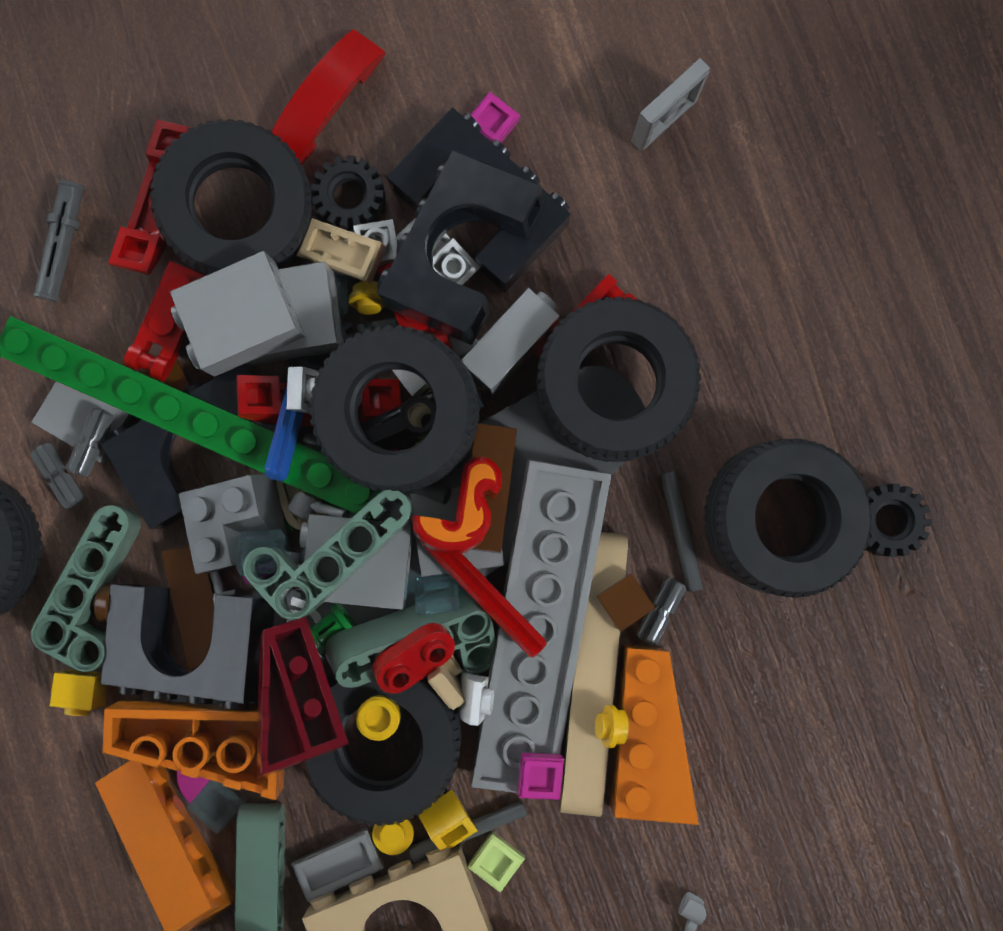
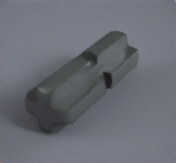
M92 408L80 433V436H83L81 442H76L66 465L68 471L82 477L90 475L101 450L97 447L99 443H104L114 420V416L111 413L99 408Z
M46 443L36 447L31 452V458L44 479L51 480L48 485L62 508L69 509L82 502L84 494L71 473H65L66 465L53 444Z
M670 577L664 579L652 601L655 604V609L645 615L636 632V636L650 645L655 646L658 644L670 621L667 618L669 613L674 614L686 591L684 584Z

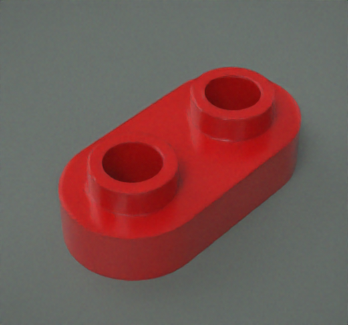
M439 623L425 624L382 652L373 663V676L384 692L392 694L403 692L444 665L454 653L455 642L443 625Z

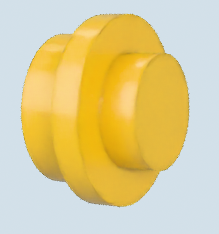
M364 281L356 283L352 288L353 292L349 295V305L364 315L379 313L382 308H385V305L377 294L378 282L372 281V284Z
M606 705L602 713H598L595 719V735L597 739H601L605 748H614L617 744H624L626 742L629 729L627 713L624 710H618L615 705Z
M407 819L399 824L394 822L393 825L383 824V826H377L375 824L372 832L375 846L387 855H398L406 851L411 845L414 836L413 825Z

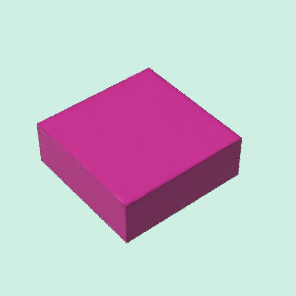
M490 91L470 114L481 126V133L491 142L493 139H496L502 143L520 121V114Z
M521 753L517 786L518 797L560 800L564 765L562 755Z

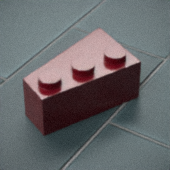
M306 616L265 629L259 639L257 779L341 749L349 744Z

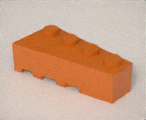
M623 644L618 710H624L627 713L629 729L626 742L624 744H617L614 750L610 808L615 818L699 825L670 652L662 647Z
M118 701L104 709L102 753L156 768L159 766L181 772V775L196 779L198 777L223 783L225 787L239 791L245 789L261 794V797L276 800L284 788V770L257 779L258 704H249V709L237 710L223 708V703L191 704L187 702Z
M130 760L95 782L164 931H190L200 928L235 905L236 891L187 812L183 802L170 784L169 774L165 767L159 766L156 768Z

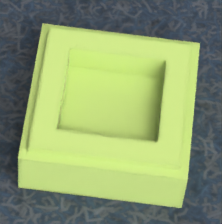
M492 831L469 861L467 868L501 892L525 860V855Z

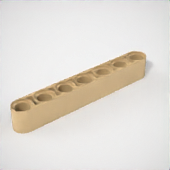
M601 532L568 708L559 813L601 817L603 811L609 748H605L601 739H597L595 735V719L598 713H602L606 705H613L620 631L596 596L625 577L628 553L627 534Z

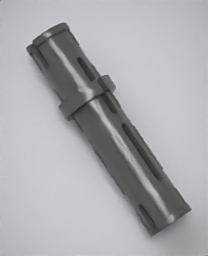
M62 179L58 182L59 186L53 212L47 215L46 222L50 225L35 290L32 294L33 297L57 303L60 300V291L74 231H79L80 222L77 220L83 192H85L83 185Z

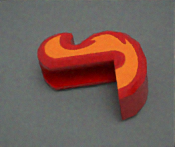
M476 457L464 464L455 522L412 515L413 534L423 546L443 554L467 553L481 544L491 526V511L484 495L496 498L501 490L502 474L498 465L486 457Z

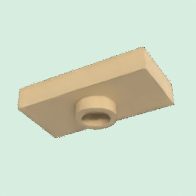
M311 218L297 256L311 263L326 262L333 271L372 284L386 246L379 241Z
M454 655L444 665L427 675L428 683L449 709L452 708V710L465 703L459 679L462 668Z

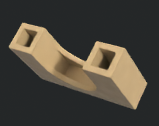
M461 845L451 849L445 848L441 851L435 849L426 853V859L414 864L411 863V860L399 862L387 870V875L373 880L372 875L361 878L349 885L350 890L338 895L331 891L310 901L311 906L308 907L302 918L306 931H365L366 920L377 908L391 901L409 900L429 909L439 921L443 931L494 930L471 871L467 868L468 863Z

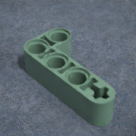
M385 490L373 498L299 567L281 549L261 547L252 550L246 556L243 564L244 575L260 595L283 618L294 620L308 616L410 523L412 515H414L413 503L408 496L400 491ZM390 500L397 503L401 500L403 505L399 508V511L403 516L399 520L392 517L386 519L380 525L387 529V533L382 535L378 526L368 521L367 518L372 514L374 519L379 520L388 511L384 505L386 501ZM359 527L368 529L372 536L371 545L364 552L355 550L350 541L351 534ZM266 554L272 556L277 564L276 573L270 579L264 578L258 571L259 560ZM326 557H332L339 565V574L331 582L324 580L319 574V564ZM294 586L299 587L306 594V605L300 611L293 610L287 603V594Z
M110 505L100 508L94 514L33 624L31 639L34 645L40 651L78 671L88 672L103 667L106 632L90 624L95 614L94 598L102 585L112 583L139 534L141 519L133 509ZM114 517H118L117 522L122 525L120 531H115L116 526L112 523ZM101 538H107L106 542H102ZM97 549L102 553L104 560L102 567L98 571L91 564V556ZM75 586L81 588L83 592V601L80 606H76L71 599V593ZM55 622L60 624L63 629V637L60 642H57L51 633ZM90 641L94 642L99 648V657L96 662L92 661L87 655L86 648Z
M458 589L340 631L327 640L324 646V654L338 684L347 688L358 687L375 680L372 666L375 659L382 652L419 627L428 623H439L446 627L455 642L454 653L465 671L470 674H481L490 669L492 654L496 644L492 619L464 589Z
M241 803L237 816L235 931H284L285 806L283 803Z

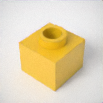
M76 669L55 672L50 706L64 708V714L70 716H88L90 711L104 706L107 685L101 684L102 672H82Z
M453 790L440 795L439 799L432 803L430 808L425 809L423 813L418 815L429 837L440 851L445 848H453L477 832L466 809Z

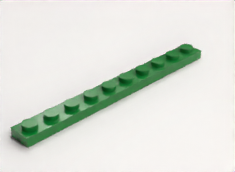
M12 316L9 317L0 335V357L265 473L264 468L274 432ZM297 442L288 477L282 481L354 514H357L373 498L381 493V491H375L353 483L350 479L342 476L341 472H337L322 453ZM372 514L367 518L368 520L372 519Z

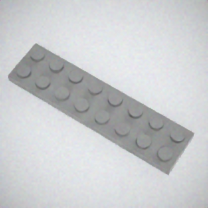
M527 459L503 596L541 634L547 644L537 656L529 657L499 625L497 626L496 644L488 676V688L494 689L493 709L491 715L485 714V719L479 726L470 777V784L473 788L517 793L521 753L560 754L612 475L610 473Z

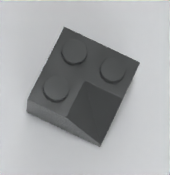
M265 474L247 475L179 493L195 574L241 566L244 564V560L249 552L256 548L274 547L281 549L283 552L291 551L276 480L268 479ZM266 554L259 561L270 559L273 557Z

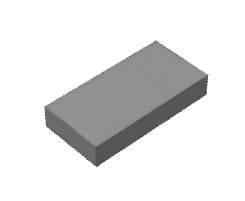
M368 827L295 859L292 862V866L305 898L309 902L314 898L382 870L384 862L378 848L374 844Z

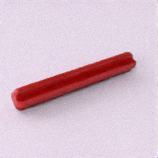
M423 546L529 657L537 656L545 648L547 643L541 634L462 553L443 554Z

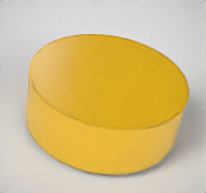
M375 695L366 699L359 707L356 715L359 731L366 738L374 741L385 740L392 736L397 730L401 719L400 710L396 702L384 695Z

